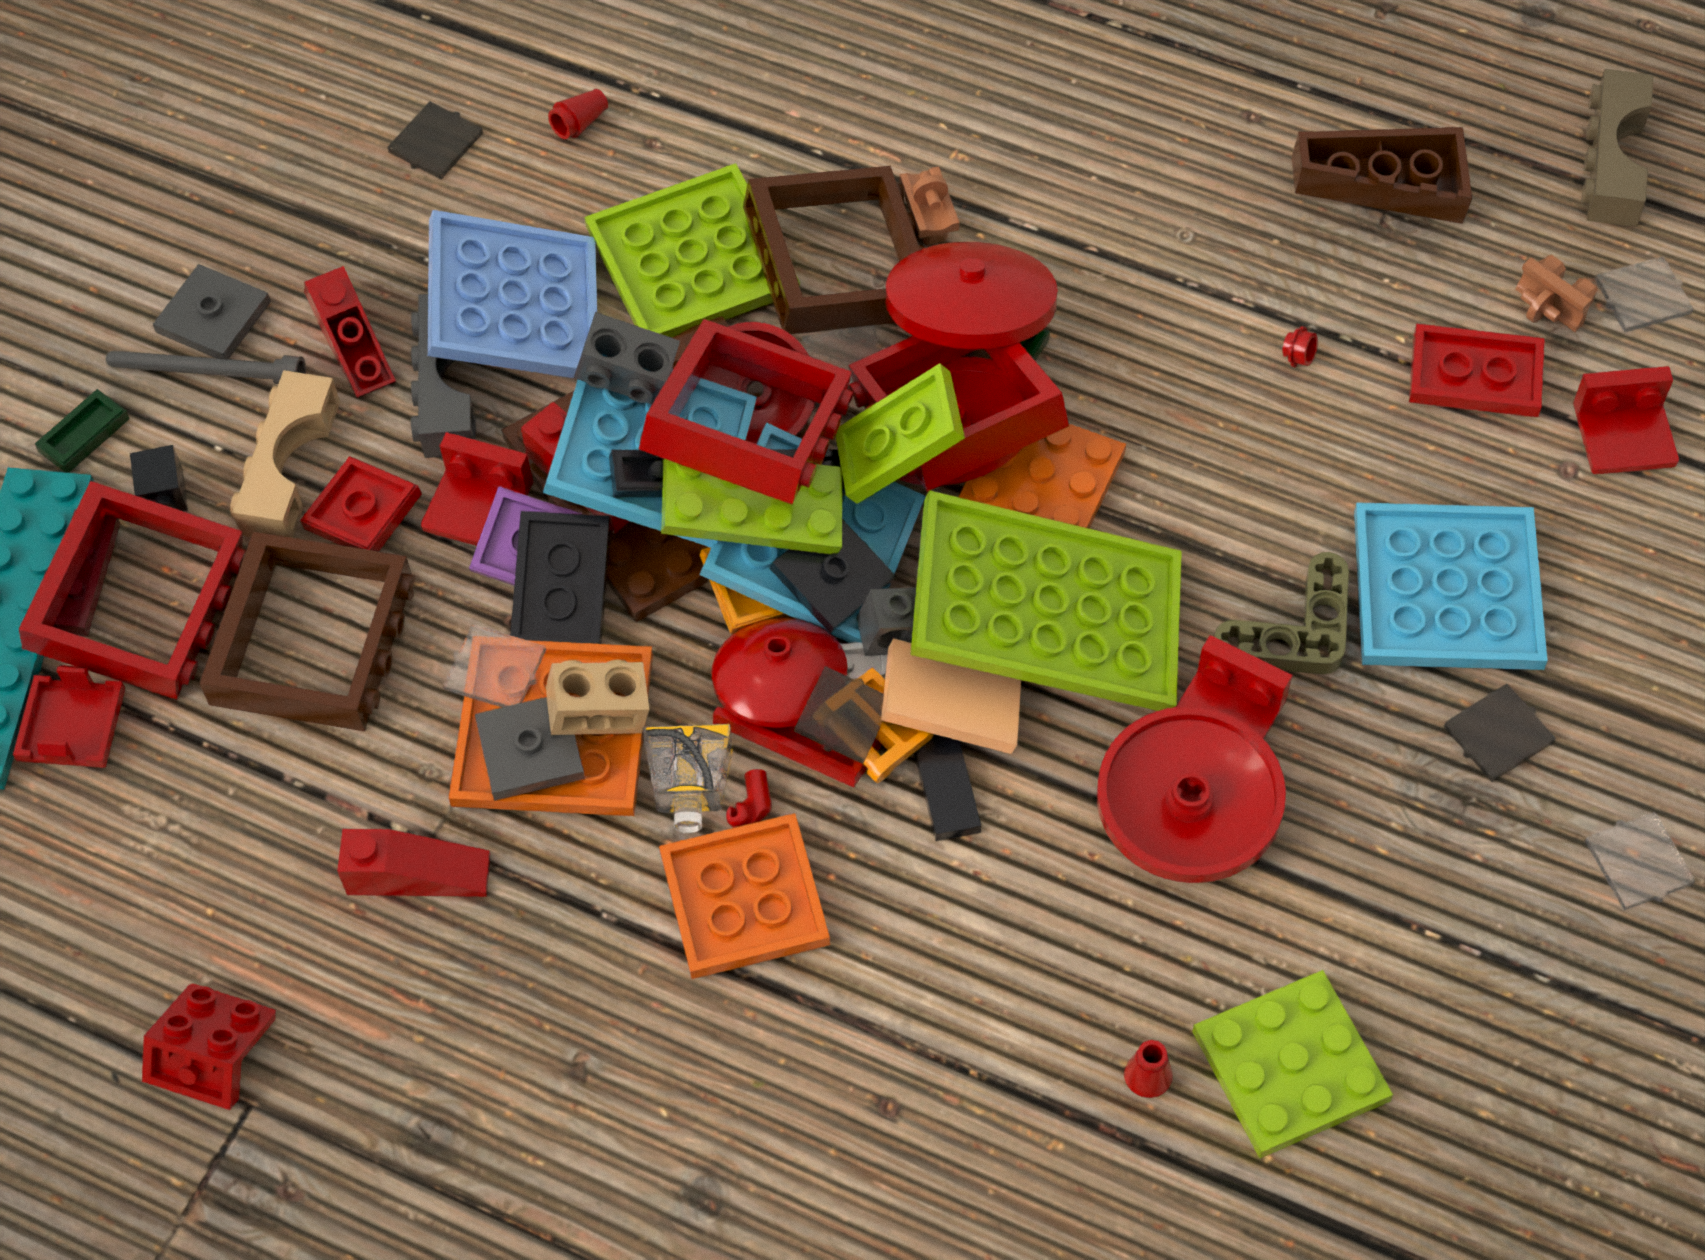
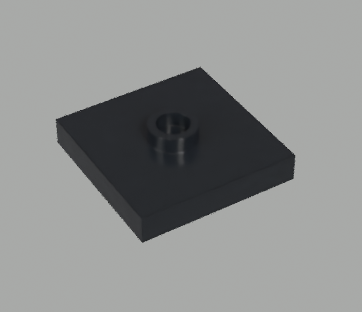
M843 519L842 549L839 553L824 554L788 549L769 568L830 634L862 607L870 589H884L896 576Z

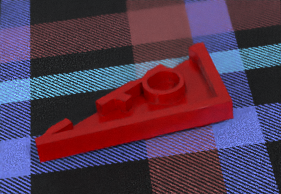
M717 707L713 712L714 725H728L727 731L853 788L867 769L828 728L821 729L813 720L791 727L770 728L740 720L725 708ZM848 711L840 714L877 752L879 751L882 744L855 718H849L850 713Z

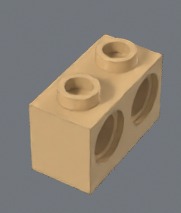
M568 660L562 663H552L546 684L551 735L642 733L650 710L643 662L611 660L607 663H582L577 660ZM613 692H619L624 694L625 696H618ZM568 693H575L580 697H574L569 695Z

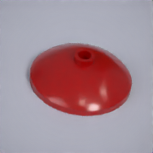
M744 322L728 327L809 356L806 349L795 337L774 325L761 322ZM711 364L708 365L701 377L702 379L749 394V386L754 382H759ZM760 382L763 385V393L756 399L745 441L757 444L766 423L797 436L812 416L816 402Z
M793 618L767 619L743 627L732 634L721 645L712 664L714 692L723 707L740 720L770 728L791 727L811 721L815 712L825 702L846 687L848 679L847 658L838 640L827 630L817 625Z

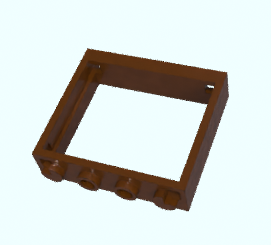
M891 166L748 179L743 209L781 328L792 335L895 323L886 307V288L803 297L775 212L777 209L878 200L900 262L908 255L924 249V246L918 245L913 215L906 211L903 187L900 182H896Z
M253 531L199 683L210 706L365 732L370 714L379 707L380 691L378 688L382 677H387L391 670V647L394 638L399 639L403 632L405 622L403 610L406 600L411 601L414 597L413 584L416 576L411 573L407 556ZM276 565L384 582L348 696L237 678Z

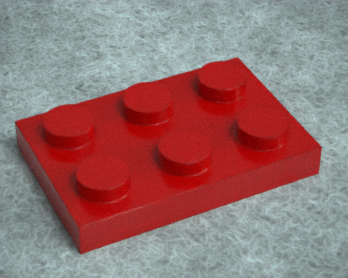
M1416 323L1413 335L1409 402L1538 418L1542 408L1545 338Z

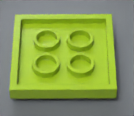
M1323 970L1196 1023L1193 1026L1192 1032L1259 1159L1389 1103L1392 1099L1393 1093Z

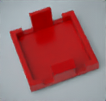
M58 666L56 672L61 681L52 680L51 676L34 675L13 752L15 760L18 762L106 768L126 689L123 682L106 680L105 684L94 683L88 673L89 667Z

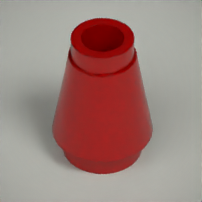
M593 89L556 102L553 105V109L548 113L551 128L562 139H568L569 137L577 138L608 109L607 98L599 89Z
M1148 1040L1143 1042L1127 1062L1124 1069V1079L1132 1092L1141 1097L1154 1098L1164 1094L1171 1086L1173 1080L1172 1068L1167 1050L1159 1041Z

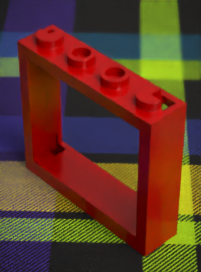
M703 319L646 414L639 450L793 505L801 487L810 488L816 472V464H822L829 442L834 440L842 415L846 416L849 404L854 395V391L848 389L852 371ZM709 364L820 403L793 458L679 417Z
M912 336L848 365L849 370L852 371L851 377L853 381L848 385V389L854 391L853 396L856 406L858 408L864 406L866 410L887 397L884 391L927 372L939 363L941 365L946 364L977 349L945 347ZM1020 342L984 350L1026 400L964 428L965 439L907 473L908 476L915 474L927 492L1069 427L1062 392Z
M90 481L19 627L22 649L73 666L89 667L91 672L177 700L183 685H189L190 680L195 678L198 668V661H195L200 647L207 649L212 640L215 630V624L212 623L216 611L223 612L228 604L232 587L228 586L233 573L238 575L246 553V549H243L242 531ZM106 515L218 552L168 665L53 627Z

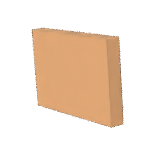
M893 638L888 647L881 714L882 721L1009 754L1013 753L1018 739L1021 680L910 655L911 643Z

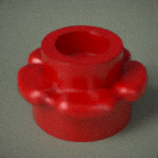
M1301 326L1294 333L1289 332L1286 335L1282 353L1284 357L1288 358L1291 367L1296 368L1298 364L1304 366L1311 365L1318 347L1317 334L1309 332L1305 326Z

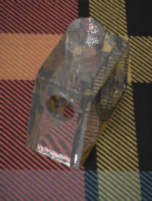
M731 725L643 727V738L657 811L661 813H674V828L679 832L693 833L699 831L702 827V812L719 811L723 807L733 754Z

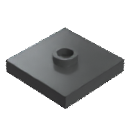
M198 264L155 320L153 327L156 333L218 359H229L270 304L271 300L269 294L263 290Z
M547 697L475 714L494 801L585 779L575 734L551 735Z

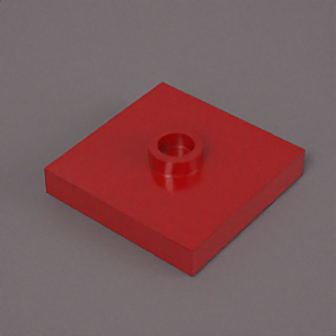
M349 456L300 519V522L305 530L341 546L379 552L420 498L422 492L419 486Z

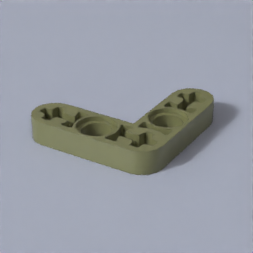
M1332 552L1319 553L1310 560L1305 586L1304 626L1228 620L1216 628L1214 637L1228 644L1229 637L1238 638V649L1283 671L1312 674H1330L1335 672L1342 664L1346 649L1348 564L1344 558ZM1322 569L1331 570L1333 578L1330 590H1322L1324 584ZM1319 605H1329L1336 610L1338 616L1331 621L1321 620L1316 617L1313 609ZM1254 638L1260 639L1257 652L1252 651ZM1281 639L1290 645L1291 651L1285 655H1275L1268 650L1266 644L1270 640ZM1300 642L1305 643L1304 656H1298ZM1320 645L1327 646L1328 653H1330L1329 657L1320 656V650H1318Z

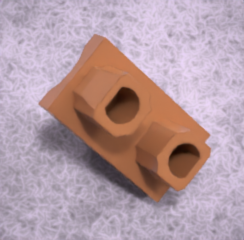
M939 166L933 167L928 171H922L920 174H900L899 182L902 184L907 206L913 215L918 237L922 238L924 244L944 242L947 240L949 232L959 231L960 222L951 201L946 180L943 178Z
M1552 254L1539 262L1532 257L1529 258L1522 266L1523 275L1515 289L1522 294L1521 299L1530 305L1526 318L1533 323H1537L1545 316L1554 323L1559 320L1576 332L1584 324L1588 309L1595 299L1598 290L1597 286L1586 278H1579L1571 286L1562 279L1566 271L1563 262Z

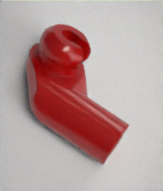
M753 769L745 773L747 798L742 803L737 802L736 808L730 806L726 812L727 822L733 828L760 822L770 813L772 803L767 772L765 770Z

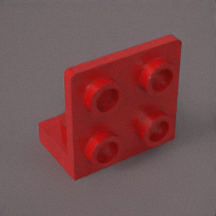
M1669 366L1583 374L1573 406L1593 474L1663 469L1677 466L1679 457L1664 409V402L1673 383Z
M446 432L439 446L445 472L421 521V528L427 533L477 546L498 487L528 496L533 485L528 455Z
M1210 635L1201 649L1198 671L1176 707H1203L1226 713L1244 722L1265 739L1287 701L1293 675Z
M189 984L144 1035L142 1082L231 1110L239 1100L241 1061L275 1021L276 1010L250 1000H244L213 990L210 987Z

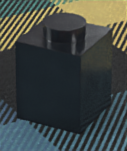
M169 445L130 453L135 496L183 512L188 511L183 468L174 446Z

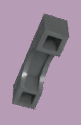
M428 294L418 295V312L411 313L413 336L418 337V346L411 347L413 371H418V381L411 382L413 406H418V416L411 417V430L413 441L421 442L425 458L442 457L439 446L446 432L476 440V418L470 395L456 391L442 381L447 368L455 360L428 356Z

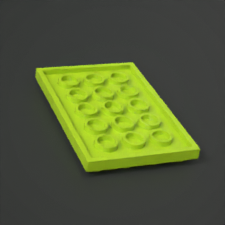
M929 491L924 499L910 655L1155 711L1176 707L1182 551Z

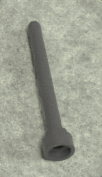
M110 351L106 355V363L110 367L272 379L274 384H279L283 370L306 374V363L302 356L284 355L282 359H275L274 363L126 351Z

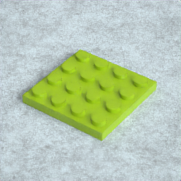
M736 163L584 217L586 228L590 236L595 240V247L634 325L673 338L687 329L701 324L703 319L710 321L722 316L726 320L773 303L743 209L747 183Z

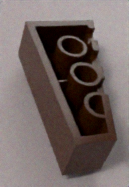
M1463 127L1298 132L1291 158L1296 194L1463 224L1472 201Z

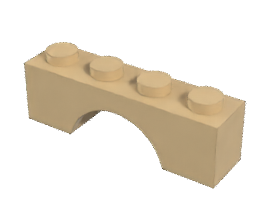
M283 370L278 386H273L271 389L269 412L266 420L261 421L258 425L256 448L253 456H248L245 461L242 487L240 492L234 493L230 504L231 517L235 519L238 529L242 531L243 536L251 537L254 531L294 537L304 507L296 484L282 475V469L287 458L298 447L309 441L329 436L340 404L333 378Z

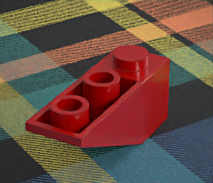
M344 266L305 281L304 293L356 398L395 383L394 375Z

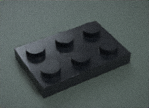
M521 511L510 640L602 644L611 531L610 516Z

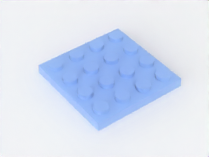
M432 210L429 219L428 356L574 378L595 312H597L596 247L594 238Z

